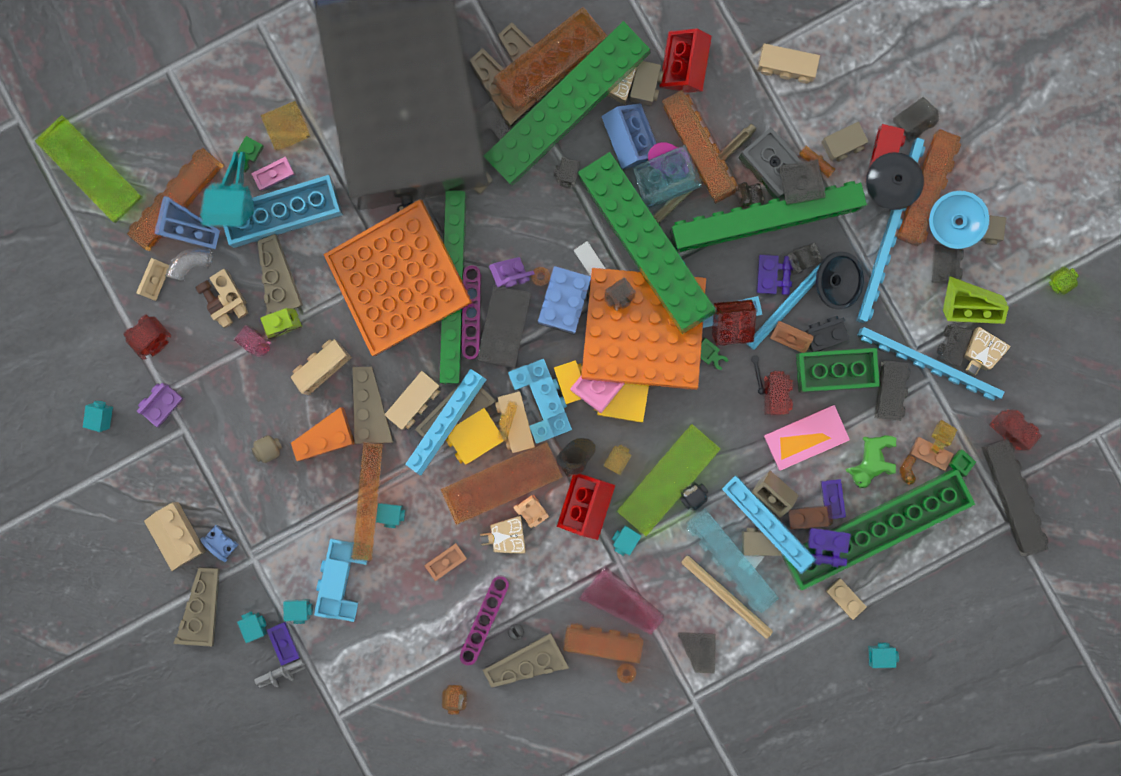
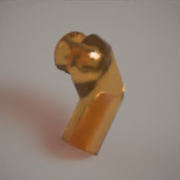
M911 455L906 457L899 469L902 480L908 484H913L916 481L912 466L917 459Z

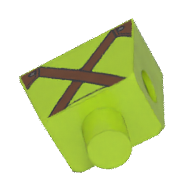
M285 308L261 317L268 340L302 327L296 309Z

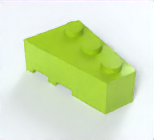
M949 277L943 312L947 321L1005 324L1009 306L1004 296Z

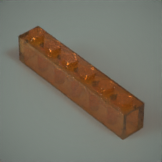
M683 90L662 100L666 114L714 203L716 204L735 194L737 183L733 176L728 175L726 171L728 166L725 160H720L718 156L720 152L715 143L712 144L709 140L711 135L706 126L702 127L700 123L702 121L701 116L697 110H693L691 106L693 102L689 94L685 95Z
M941 129L934 133L921 168L924 175L923 191L920 197L907 207L896 236L898 240L914 246H919L922 242L926 241L928 237L926 230L928 225H930V212L934 204L941 198L939 196L941 190H944L947 185V173L953 169L955 161H952L955 154H958L961 143H959L960 136Z
M203 147L195 151L192 155V160L181 167L179 175L168 182L165 191L155 197V202L151 207H147L142 212V217L131 224L127 235L143 249L150 251L162 237L154 233L163 196H168L187 209L224 165Z
M363 442L351 560L372 561L383 444Z

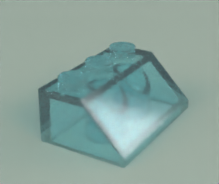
M686 145L633 167L642 200L649 208L702 187L698 170Z

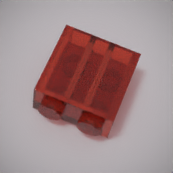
M752 300L714 303L715 314L713 315L712 336L716 346L754 342L757 310Z
M772 371L770 375L765 376V415H786L793 408V400L789 399V391L793 389V381L790 379V375H784V371Z
M1018 410L1001 411L989 424L1017 450H1030L1042 437L1038 432L1039 428L1033 423L1026 422L1023 419L1025 416Z

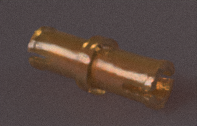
M807 145L798 154L808 161L813 169H818L827 178L836 170L835 167L823 159L821 154H816Z

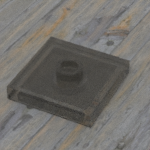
M818 159L779 166L786 205L824 199L826 197Z

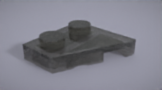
M678 632V637L682 641L695 673L715 674L716 634Z

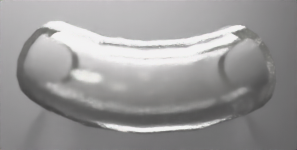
M191 248L182 251L172 260L165 276L184 282L188 271L193 267H210L213 260V250Z

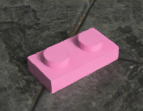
M286 157L251 173L260 191L266 190L295 175Z

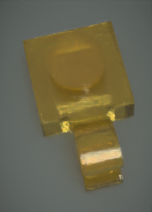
M941 419L931 436L936 439L931 450L938 454L940 449L943 450L945 446L948 447L952 443L957 429Z

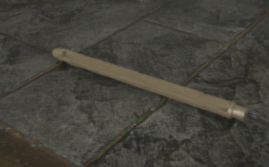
M750 124L747 128H744L734 140L655 213L653 217L659 224L748 138H751L752 134L757 130L755 126Z

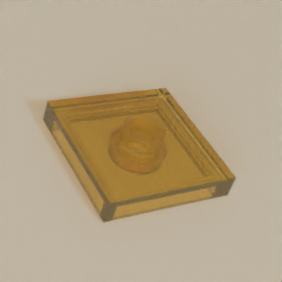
M296 101L260 115L275 151L311 137Z
M509 401L506 413L500 417L499 425H501V429L497 439L506 441L517 409L515 402Z

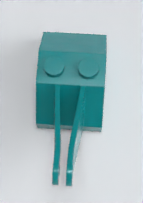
M233 152L222 183H212L211 186L205 189L201 212L202 225L243 226L254 214V202L249 187H243L244 152H240L239 157L238 152Z

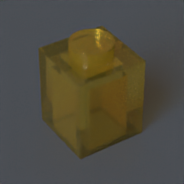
M622 445L614 446L603 466L621 475L631 457V454L628 453L629 449Z

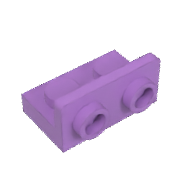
M520 257L493 263L489 266L497 287L506 286V288L516 285L517 282L521 285L530 281L529 277L535 275L534 271H525Z
M167 383L155 385L151 390L152 394L148 399L145 398L139 403V409L136 411L146 417L156 427H159L184 399Z

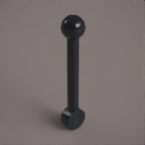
M754 355L751 361L755 366L759 385L758 393L763 395L765 389L762 386L758 367L759 357Z

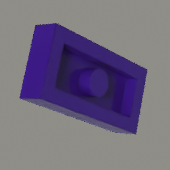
M841 479L821 481L823 504L831 505L833 519L846 518Z
M286 622L267 629L281 666L300 658Z

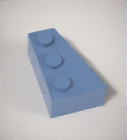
M163 196L154 234L216 249L220 230L214 226L202 225L200 217L182 207L168 196Z

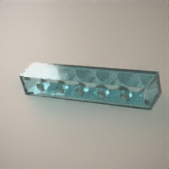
M702 508L686 521L688 532L693 537L697 535L701 540L698 544L705 552L707 550L713 555L711 557L712 561L717 567L721 565L724 568L723 574L730 582L734 580L738 585L735 589L742 597L744 595L747 596L750 600L748 605L754 612L758 610L760 613H763L779 599L705 508Z

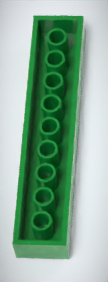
M623 21L496 143L484 157L513 186L599 104L610 91L651 54L650 48Z
M611 152L578 172L579 180L681 334L686 333L714 315V306Z
M850 181L844 183V186L839 188L836 185L826 187L822 192L811 190L806 192V195L800 197L799 194L790 195L787 197L788 199L783 201L777 198L768 201L769 203L761 205V203L752 204L750 208L744 210L742 207L731 209V212L726 214L720 211L713 213L712 217L705 218V216L695 217L692 222L686 223V220L677 221L670 230L672 245L677 253L858 212L867 205L862 183Z
M951 469L831 529L830 531L850 533L848 553L840 552V558L847 559L846 567H832L831 564L821 563V565H816L813 563L804 573H800L784 555L782 558L797 588L803 591L976 504L959 470ZM808 541L802 543L811 554H815V548H809ZM822 550L823 556L832 557L833 551Z

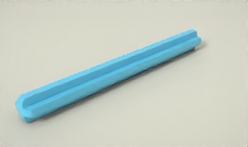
M821 262L748 340L747 345L751 349H755L775 328L778 321H781L816 283V274Z

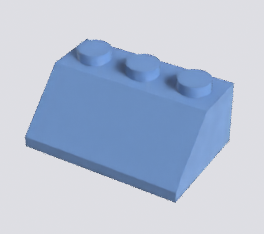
M642 105L618 106L602 115L604 126L607 129L621 168H631L648 162L649 150L657 143Z

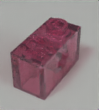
M247 325L244 326L234 339L236 343L254 356H264L270 350L269 345L271 341Z

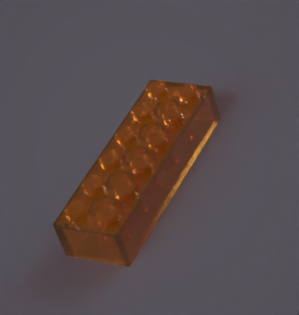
M582 7L494 76L493 84L518 113L583 61L607 35L586 9Z
M545 442L440 490L457 525L563 477L548 443Z

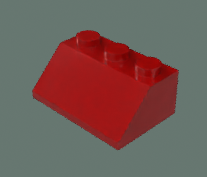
M698 28L670 31L668 33L662 68L663 76L659 87L682 92L703 91L712 36Z
M574 472L557 527L583 537L598 540L615 485Z

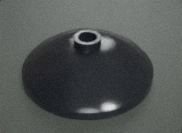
M892 152L878 157L871 164L866 175V188L869 196L876 204L889 210H901L909 207L920 197L924 187V175L921 167L912 157L903 153ZM895 176H899L901 181L897 182Z
M834 252L828 255L821 262L816 274V289L821 301L833 309H846L858 300L864 285V274L860 262L848 252Z

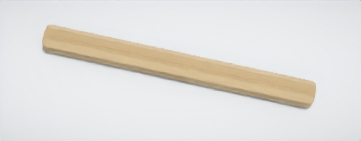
M686 556L681 563L762 636L765 638L770 637L773 631L692 558Z

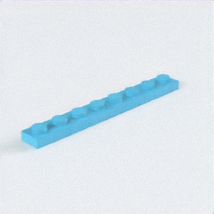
M860 328L857 336L862 337L861 341L870 345L875 343L884 352L889 353V351L896 353V357L899 359L914 361L913 365L924 369V367L931 369L932 374L939 377L944 375L949 378L948 381L954 384H964L967 390L974 393L979 391L984 394L983 397L994 401L995 399H1002L1004 391L868 328Z

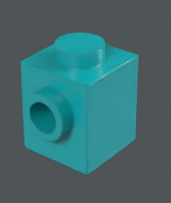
M94 401V403L86 405L83 428L97 432L110 429L113 407L106 405V402Z
M378 503L376 523H383L384 527L396 528V525H401V521L405 520L406 510H403V505Z
M624 525L621 531L617 530L611 539L614 541L612 545L616 547L614 551L622 556L625 554L630 556L641 535Z
M310 599L284 601V621H293V624H304L305 620L310 619V615H313V604H310Z
M252 611L241 616L242 620L237 622L246 643L268 634L265 628L267 626L266 620L263 615L260 616L259 612L253 614Z
M882 642L878 643V646H868L870 667L896 668V662H899V653L895 647L890 646V643Z

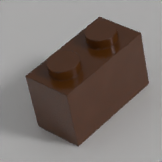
M831 505L790 509L791 529H802L832 525Z

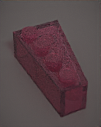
M606 566L602 568L579 597L580 600L586 601L600 610L602 609L617 618L623 619L649 634H652L664 620V614Z

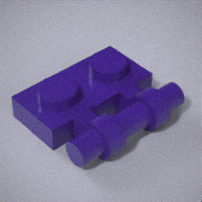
M759 255L756 293L776 295L777 287H782V295H790V288L792 287L790 278L791 271L793 270L791 256H784V264H779V256ZM778 270H783V281H777Z
M810 528L808 547L815 548V554L812 555L817 560L814 564L821 565V563L831 564L832 567H846L847 559L840 558V552L848 553L850 533ZM822 550L833 551L832 557L823 556Z

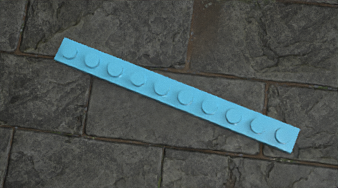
M916 138L913 141L909 156L917 163L919 157H922L925 151V146H923L925 140ZM906 208L891 210L856 320L858 322L865 323L868 319L871 320L874 309H872V305L879 297L880 291H878L879 283L882 284L886 274L883 272L884 267L890 262V248L894 247L897 237L895 232L896 229L901 227L903 220L900 218L901 213Z

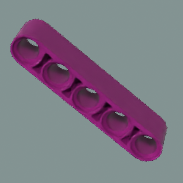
M473 265L466 267L463 272V284L467 292L471 289L477 291V296L471 299L472 303L464 307L462 311V354L468 360H475L480 355L482 276L478 267ZM474 270L478 273L474 280L467 278L469 271ZM470 308L477 310V315L474 318L467 317V311ZM468 328H476L477 333L474 337L466 335ZM469 346L476 348L474 356L466 354V349Z
M504 575L496 576L488 589L460 653V660L464 665H472L478 658L509 587V580ZM498 579L504 580L506 587L504 589L496 588L495 581ZM490 597L496 598L498 605L490 607L487 599ZM487 615L490 618V623L487 625L482 624L479 620L480 616ZM472 634H481L482 640L474 642L471 637ZM464 652H473L474 658L472 660L465 659Z

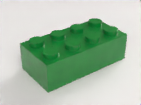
M877 348L796 354L799 393L880 387Z

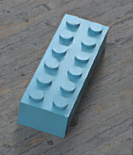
M326 175L253 197L254 214L243 226L223 227L228 244L236 248L259 241L273 234L279 235L339 217L343 213L333 179L330 175Z

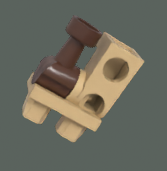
M223 269L210 277V280L220 294L219 296L215 297L211 292L212 285L209 280L195 287L199 294H204L208 302L207 310L213 320L218 321L223 328L233 323L229 317V314L233 311L238 318L248 314L245 306L246 301L236 287L228 270Z

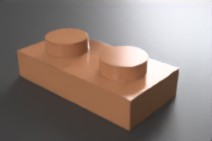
M778 321L770 339L799 352L806 353L814 336Z
M917 437L909 453L943 471H946L954 455L920 437Z
M455 543L424 566L436 581L465 561L467 557L458 544Z

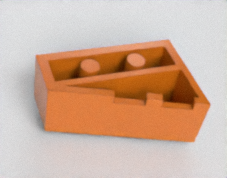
M343 407L338 408L291 442L296 461H303L355 444Z

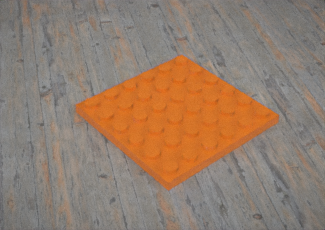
M421 199L323 254L371 356L382 353L472 303Z
M592 268L581 379L698 390L703 322L686 333L681 334L641 272ZM694 277L705 293L706 278Z

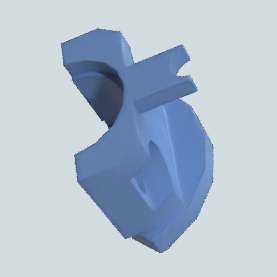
M215 525L205 537L200 539L202 544L223 562L228 560L227 557L239 545L236 541L226 536L218 525Z

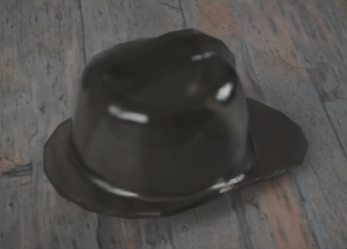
M575 439L567 444L557 455L556 462L561 466L567 477L580 474L586 469L587 462L596 451V446L589 439Z

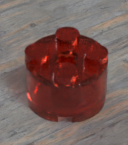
M144 315L138 320V324L125 331L124 336L126 337V343L139 358L146 360V356L151 354L153 357L169 343L167 338H171V333L156 317Z

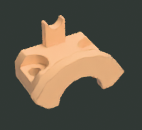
M531 495L520 504L514 506L516 512L522 515L530 528L536 527L549 517L535 495Z

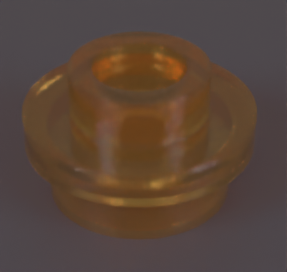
M537 267L533 270L535 275L531 276V279L535 285L544 286L549 282L550 273L546 268ZM542 273L545 277L543 280H539L537 275Z
M624 663L618 667L617 677L623 683H630L636 677V670L633 665ZM629 670L630 675L624 676L623 671Z

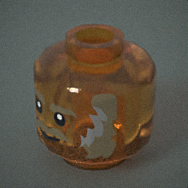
M448 685L442 691V708L448 710V714H459L461 710L467 707V691L463 689V686Z

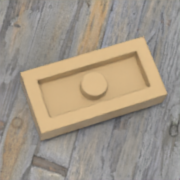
M151 258L136 293L156 301L171 266Z
M841 578L837 579L826 590L829 596L852 620L867 608Z

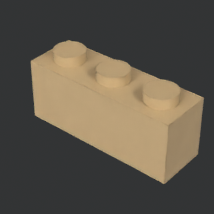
M763 44L757 71H761V74L768 76L772 74L780 75V78L787 80L791 78L798 79L801 83L813 82L816 77L820 55Z
M421 371L385 413V416L401 430H405V428L409 430L416 422L414 420L418 413L421 415L427 409V402L430 399L434 400L441 391L438 389L441 386Z
M520 391L498 397L499 402H495L497 412L502 413L503 420L500 423L502 431H507L508 439H505L507 449L512 450V453L535 448Z

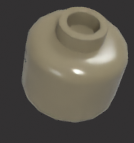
M266 435L256 440L251 450L258 462L268 463L280 456L279 449L282 447L277 438L273 439L270 435Z

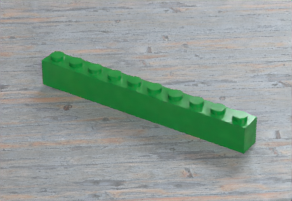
M446 191L444 245L463 282L467 195L465 191ZM463 308L442 319L441 384L461 383Z

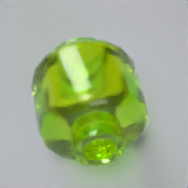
M1063 266L1050 275L1048 283L1056 294L1066 295L1078 286L1077 278L1079 275L1073 268L1069 270Z

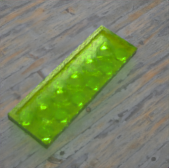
M61 115L35 140L112 222L116 223L142 198L136 189L65 116Z
M691 424L617 512L642 534L647 536L680 498L681 491L698 477L721 448Z

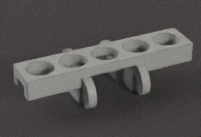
M300 659L286 666H281L277 670L270 671L256 678L255 684L259 688L271 683L274 687H279L276 678L284 676L291 681L294 680L292 674L305 669V663Z

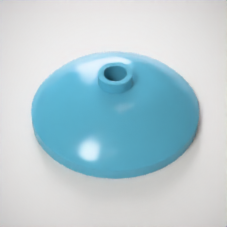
M967 191L950 192L938 199L932 207L929 217L930 229L933 236L942 245L953 249L968 248L978 243L987 232L989 212L985 203L975 194ZM957 219L963 220L962 225H957L955 222Z

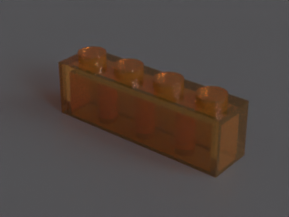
M571 623V626L566 627L563 651L640 664L644 641L643 638H639L640 634L628 633V636L621 635V631L611 629L609 632L601 631L602 628L590 626V629L582 628L583 625Z

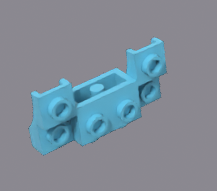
M544 359L508 372L515 390L530 385L542 415L543 421L529 426L536 444L572 430L564 410L567 407L563 396L559 398L557 390L560 389L556 379L552 380Z
M334 538L330 539L326 561H322L320 572H323L322 580H318L316 588L319 594L314 613L315 616L355 621L359 602L346 600L344 595L351 562L367 565L370 545Z

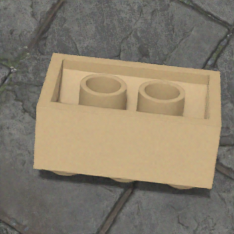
M328 340L322 345L323 349L318 354L316 352L307 358L308 362L304 366L299 365L293 370L294 374L291 376V379L302 394L310 395L352 358L337 340Z
M173 502L144 521L171 571L206 552L179 502Z

